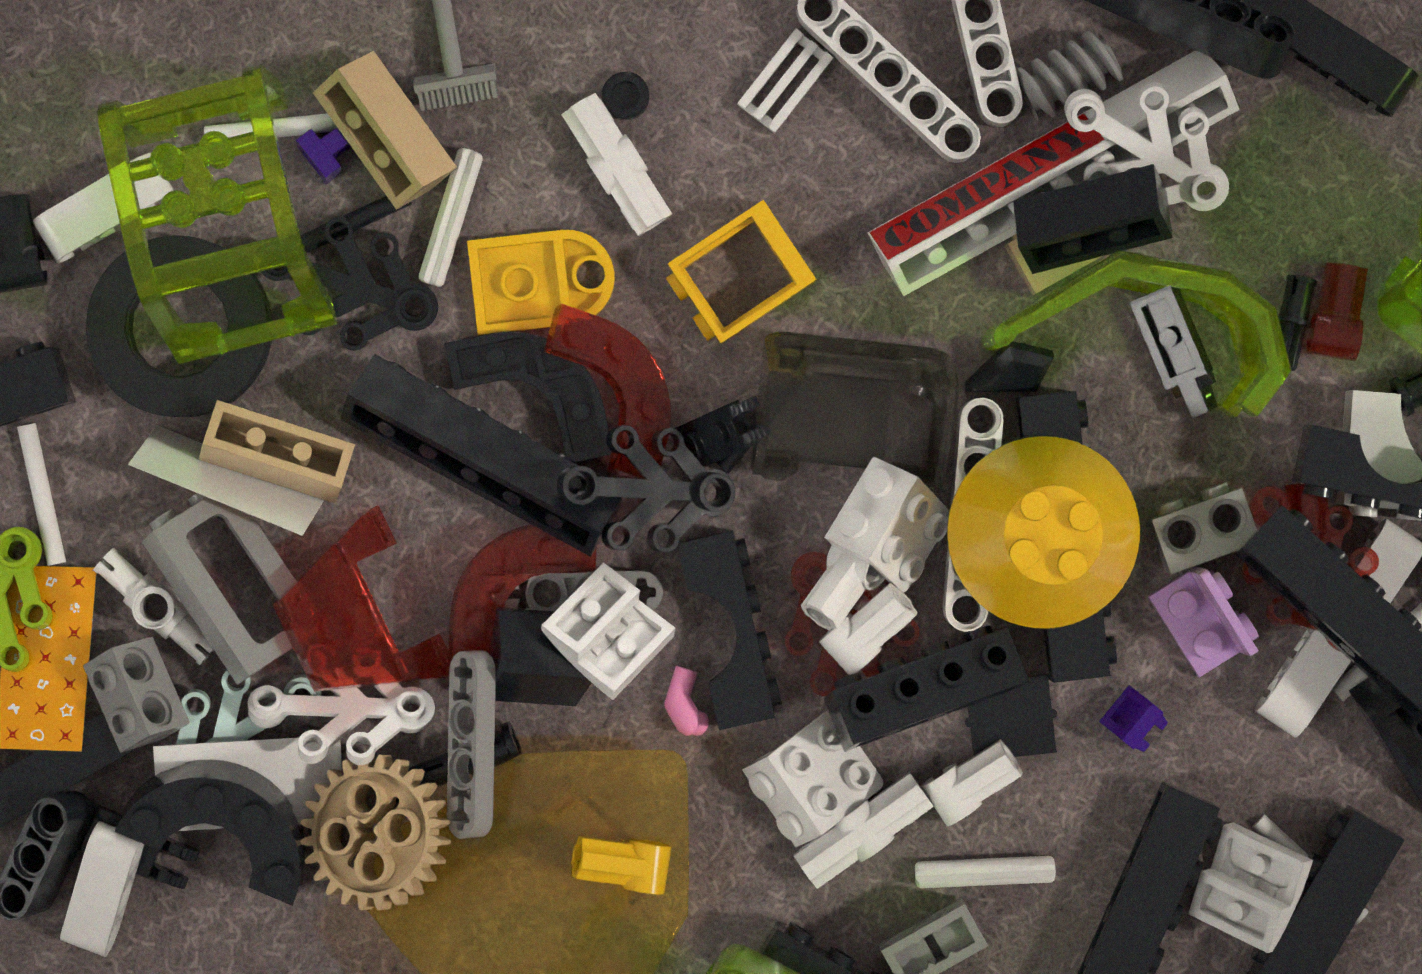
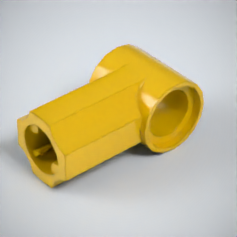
M578 836L572 853V877L599 883L619 884L627 890L662 895L665 892L672 846L643 839H629V842Z

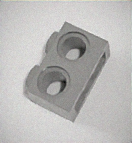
M1223 482L1201 490L1202 500L1184 506L1182 498H1178L1155 507L1157 516L1148 518L1147 522L1166 573L1173 574L1238 551L1257 531L1242 488L1235 487L1229 490L1227 482ZM1227 504L1233 508L1236 514V521L1231 529L1221 532L1214 526L1213 513L1219 506ZM1183 520L1191 529V538L1185 546L1176 548L1169 542L1167 533L1169 527L1174 522Z
M153 637L112 647L83 665L120 753L160 741L190 723Z
M960 898L883 941L879 946L894 974H939L986 948L988 944L964 901Z

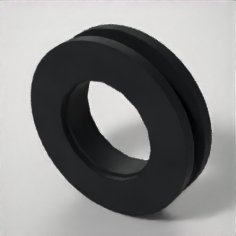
M173 235L156 237L141 242L123 252L106 268L99 278L87 309L86 336L88 348L102 379L127 403L148 413L160 416H201L212 413L217 400L231 404L252 386L261 373L269 355L272 342L271 308L264 288L254 272L231 251L207 240L191 236ZM175 278L194 279L209 287L222 302L228 321L226 342L217 359L202 371L186 376L167 375L150 366L138 351L133 335L134 313L143 296L157 284Z

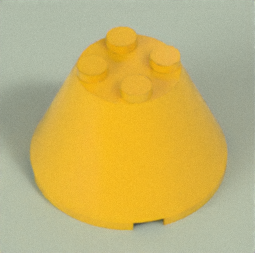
M1037 436L1004 444L979 460L962 480L953 498L947 523V540L951 561L958 577L970 595L981 606L997 617L1013 624L1031 628H1057L1077 623L1094 615L1114 599L1123 588L1137 558L1140 542V524L1133 495L1121 474L1108 460L1096 451L1078 442L1065 438Z

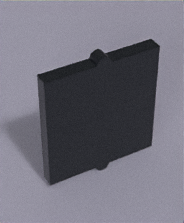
M1048 674L1028 676L1029 681L1018 689L968 707L969 718L965 720V725L971 731L973 756L1000 739L1010 749L1014 757L1057 752L1053 718L1057 716V711L1051 706Z

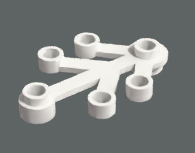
M1150 82L1145 84L1138 93L1141 108L1146 112L1151 141L1107 114L1103 102L1096 92L1089 89H1080L1073 92L1067 98L1064 107L1065 115L1069 124L1074 129L1082 132L1094 129L1137 156V158L1110 164L1093 162L1083 172L1084 181L1090 180V176L1096 171H1103L1109 176L1125 172L1131 168L1154 164L1158 174L1164 173L1177 181V183L1164 186L1167 191L1169 205L1186 202L1195 210L1209 211L1217 208L1225 201L1229 192V181L1225 172L1220 167L1210 163L1205 136L1209 130V121L1201 109L1195 107L1187 108L1178 118L1179 129L1188 142L1190 165L1175 157L1173 153L1166 115L1169 96L1163 85ZM1150 92H1160L1162 99L1159 104L1150 106L1145 103V98ZM1084 106L1092 107L1095 110L1093 117L1089 120H1080L1077 117L1080 108ZM1191 117L1202 119L1200 128L1195 131H1189L1185 128L1186 121ZM1208 181L1214 184L1213 190L1209 194L1200 195L1197 193V187L1202 182Z
M313 645L304 652L303 667L309 676L319 678L337 697L284 695L280 689L265 685L256 688L248 698L249 718L255 725L262 728H272L279 725L286 715L335 717L319 731L309 730L299 737L298 754L307 763L322 761L331 746L366 718H380L383 720L369 733L356 732L348 738L346 743V754L352 763L356 765L368 764L373 760L375 752L400 731L404 733L420 732L432 722L435 714V705L432 697L425 690L418 687L403 688L380 666L379 654L370 647H360L353 652L351 656V670L357 678L367 679L384 698H367L332 664L330 650L322 645ZM314 657H321L326 662L321 666H314L309 661ZM368 658L374 664L368 668H363L357 662ZM266 698L273 699L276 701L272 706L269 707L262 706L258 703L260 700ZM415 704L419 706V709L415 712H408L403 709V706ZM309 742H316L321 745V748L311 752L306 750L304 746ZM357 744H365L370 749L365 753H357L352 748Z

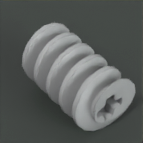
M1089 31L1084 32L1081 35L1082 48L1076 42L1069 40L1064 44L1065 57L1055 49L1049 51V67L1040 59H1034L1031 62L1032 76L1021 67L1016 69L1022 97L1037 122H1039L1038 110L1042 109L1051 118L1055 117L1054 102L1059 100L1065 106V102L1071 95V92L1088 89V83L1093 82L1101 91L1105 90L1104 74L1108 72L1118 82L1123 80L1120 65L1102 34H1098V39L1093 33Z

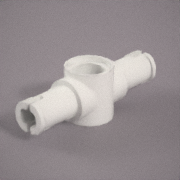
M112 548L103 557L105 560L103 562L100 561L93 571L100 574L125 597L123 602L132 609L133 616L138 624L145 628L154 629L165 640L170 637L194 658L198 665L203 664L210 656L209 653L214 652V649L195 621L189 617V612L181 603L175 591L169 586L161 585L149 574L143 576L115 548ZM153 593L163 596L168 604L167 614L161 620L152 618L146 609V602Z

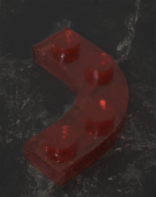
M565 304L556 306L544 352L587 366L602 375L615 392L620 408L619 425L633 427L638 433L639 442L661 467L663 456L655 453L651 440L657 430L670 428L671 403L665 378L655 358L637 337L620 325ZM624 431L619 432L617 435L618 446L624 449L628 445L629 437ZM668 433L665 434L662 438V446L664 449H666L669 437ZM611 453L608 472L630 479H644L624 454Z
M533 525L512 529L490 541L471 559L455 588L450 610L448 664L450 665L453 657L461 651L483 650L489 654L496 608H504L506 600L516 586L530 577L548 573L595 572L596 549L590 557Z

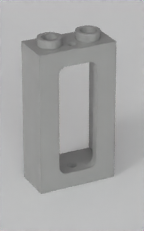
M196 493L188 499L192 506L179 515H177L174 509H170L149 524L153 531L142 541V544L238 685L316 634L326 625L254 517ZM214 516L224 519L290 618L289 627L265 643H256L251 638L187 542L186 536L189 531Z

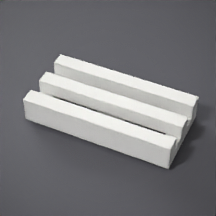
M796 28L737 105L775 134L834 57L819 48L815 42L810 41ZM798 43L804 48L803 51L757 108L751 102ZM811 55L819 60L818 63L772 120L766 113Z

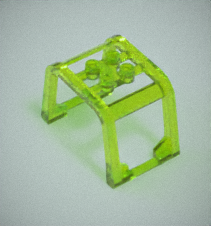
M262 64L242 69V76L189 90L125 105L118 100L98 105L99 130L132 278L144 310L178 364L217 354H225L229 351L288 336L293 337L296 334L337 324L333 301L306 254L300 237L272 113L288 109L281 81ZM237 112L242 120L249 118L251 120L253 132L228 138L219 131H210L204 134L198 143L178 148L170 143H162L153 149L149 158L133 162L129 161L125 141L133 148L177 137L176 127ZM258 151L263 179L240 185L229 178H221L214 182V177L207 166L223 169L229 166L236 156ZM160 176L167 181H175L183 176V182L190 191V194L187 195L183 191L173 190L163 197L160 205L140 209L134 182ZM269 199L277 233L276 237L153 267L145 229L167 223L178 228H185L190 226L197 218L217 213L227 216L236 215L242 211L246 203ZM285 265L301 294L297 298L281 305L285 318L222 333L217 322L183 323L166 295Z

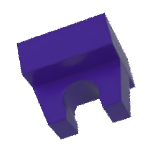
M338 128L322 139H319L312 129L296 139L297 148L325 184H328L341 173V166L336 161V158L351 148V146Z
M1128 685L1099 721L1133 750L1136 748L1142 752H1145L1150 746L1143 738L1155 725L1163 730L1168 724L1163 716L1164 712L1130 685Z

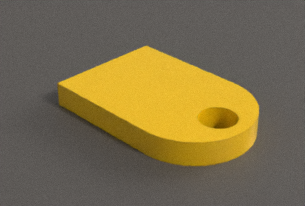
M556 230L467 241L478 336L498 332H516L580 324L598 315L605 308L613 293L615 272L612 260L605 248L586 233L576 230ZM587 261L599 263L605 272L602 284L593 289L581 286L577 279L579 267Z

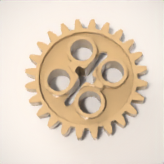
M378 755L376 760L373 758L371 762L365 765H356L350 760H343V772L336 769H329L327 771L331 785L325 783H316L314 785L316 792L321 796L320 800L305 802V805L315 813L313 818L303 819L300 823L312 829L311 836L300 840L302 845L313 846L314 850L304 861L306 864L319 863L320 869L316 872L313 879L315 881L330 879L326 894L338 895L342 892L341 904L354 905L358 901L359 910H372L374 904L377 910L391 909L392 902L396 906L408 904L407 893L412 896L424 894L420 880L425 882L436 881L437 877L430 868L431 864H445L446 862L444 857L436 852L438 846H446L451 843V840L439 835V829L451 824L450 820L438 818L437 812L446 805V801L431 800L430 796L435 792L437 784L425 783L420 785L425 771L423 769H412L408 772V760L396 759L393 763L391 755ZM371 787L375 790L377 796L376 804L372 810L368 807L366 801L367 793ZM397 797L399 799V805L396 807V809H394ZM406 816L411 823V833L407 839L404 838L401 832V823ZM344 825L350 834L349 842L345 848L340 841V831ZM357 855L353 867L351 861L354 858V856ZM378 855L381 856L384 862V871L380 877H378L374 870V861Z

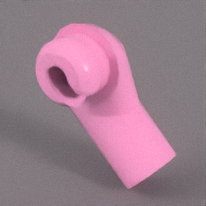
M675 666L664 702L665 709L680 733L685 736H700L707 730L709 718L706 713L697 709L691 699L698 672L681 666Z

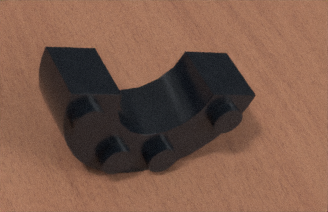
M224 760L185 762V765L152 776L137 789L127 802L115 832L160 850L170 835L185 826L205 823L223 827L237 836L249 853L252 873L248 888L293 906L305 859V845H302L300 841L304 838L303 830L300 829L299 823L292 811L293 806L276 785L260 773L243 765Z

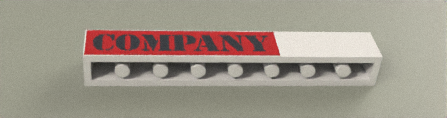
M1197 50L1103 102L1107 114L1151 141L1146 112L1141 108L1138 93L1145 84L1150 82L1163 85L1169 96L1166 115L1172 147L1187 139L1182 135L1178 126V118L1185 109L1191 107L1201 109L1209 121V126L1240 110L1225 72L1210 56ZM1157 91L1150 92L1145 98V103L1150 106L1159 104L1162 94ZM1091 108L1077 117L1080 120H1089L1093 117L1095 110ZM1199 117L1189 118L1185 123V128L1189 131L1197 130L1202 124V119ZM1066 122L868 232V235L885 269L902 295L905 296L1017 234L1013 201L1027 198L1040 192H1049L1079 184L1084 181L1083 172L1085 168L1093 162L1110 164L1137 158V156L1094 129L1082 132L1074 129L1069 122ZM1096 171L1090 176V180L1106 177L1107 174L1103 171Z

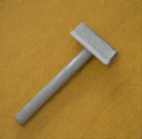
M432 0L444 72L414 77L413 88L414 93L418 95L420 110L425 111L426 109L453 106L456 103L459 105L462 102L463 104L467 103V101L470 103L473 100L479 101V99L485 100V98L491 99V97L498 98L495 63L463 69L451 0Z

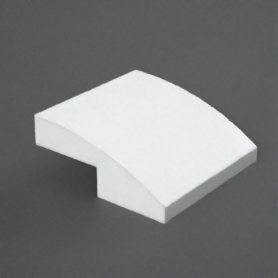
M603 562L542 624L541 630L579 672L599 690L614 700L674 637L675 627L639 600L640 590Z
M1234 822L1225 824L1211 868L1202 870L1200 873L1189 915L1266 953L1273 952L1296 908L1313 860Z

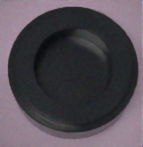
M616 73L603 86L602 101L609 113L617 119H635L644 113L649 104L648 86L635 73Z

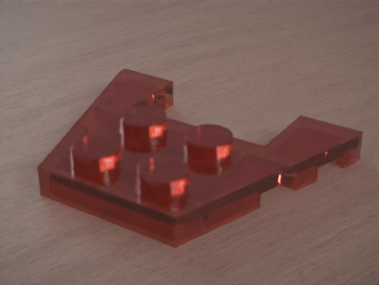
M379 505L365 511L272 604L314 692L439 679L449 676L452 657L440 633L402 652L398 651L357 566V562L397 544Z

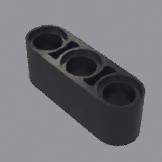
M69 791L45 797L37 801L32 807L0 875V916L9 921L19 920L45 912L53 905L93 820V806L83 793Z

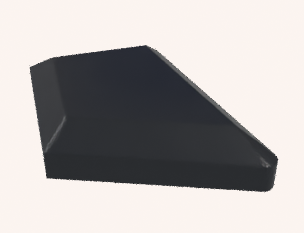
M1008 340L966 380L965 391L967 393L1037 392L1054 359L1053 350Z

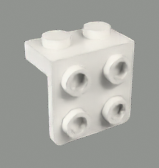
M873 456L824 538L831 545L870 563L889 583L891 582L895 587L906 592L911 584L921 576L925 561L936 542H939L945 536L949 510L919 477Z
M829 711L819 715L778 748L757 758L742 769L749 780L752 792L756 797L764 801L776 818V824L780 832L787 839L791 840L795 847L825 834L883 786L882 777L861 747L844 752Z

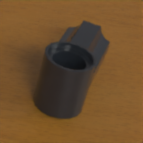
M29 195L1 196L0 293L47 285V270L42 271L40 262L45 260L41 245L36 242Z

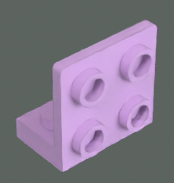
M1195 566L1147 596L1198 677L1208 673L1239 652L1248 656L1258 652L1253 640L1257 639L1259 635L1244 612L1240 614L1230 606L1227 600L1233 597V593L1219 572L1214 573L1212 570L1208 571V569Z

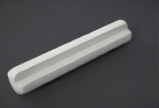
M460 148L457 151L454 160L457 168L450 173L419 272V280L424 283L441 287L445 282L483 160L482 155L476 151L466 148Z
M1051 856L919 861L915 864V883L919 888L1051 883L1055 881L1056 876L1055 861Z

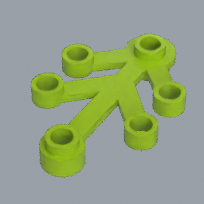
M12 527L0 534V666L11 672L23 670L29 662L28 650L18 642L6 597V592L14 578L23 602L20 618L24 625L34 630H42L51 623L53 616L51 608L41 600L33 570L41 559L42 545L38 536L24 527ZM23 543L26 546V553L21 559L15 560L12 554L13 549L16 545ZM35 607H41L43 610L41 620L32 623L29 618L31 610ZM17 648L20 653L17 663L9 665L6 661L7 653Z

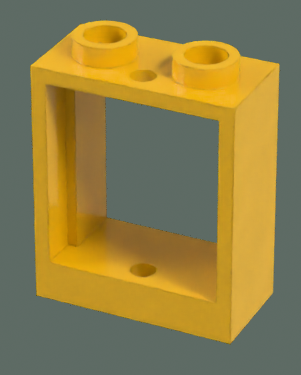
M764 200L669 262L668 266L673 273L666 277V280L682 302L689 297L699 311L692 319L706 340L709 341L716 337L720 344H723L817 280ZM754 223L793 282L724 327L686 271V268Z

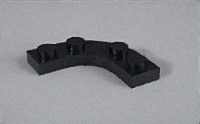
M498 332L445 343L454 390L502 380H521L536 386L551 401L558 418L565 455L573 463L614 454L606 443L609 426L602 396L597 384L585 366L564 347L544 337L523 332Z

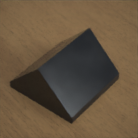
M496 608L489 651L496 671L495 701L576 706L592 684L561 654L541 630L542 624L554 611Z

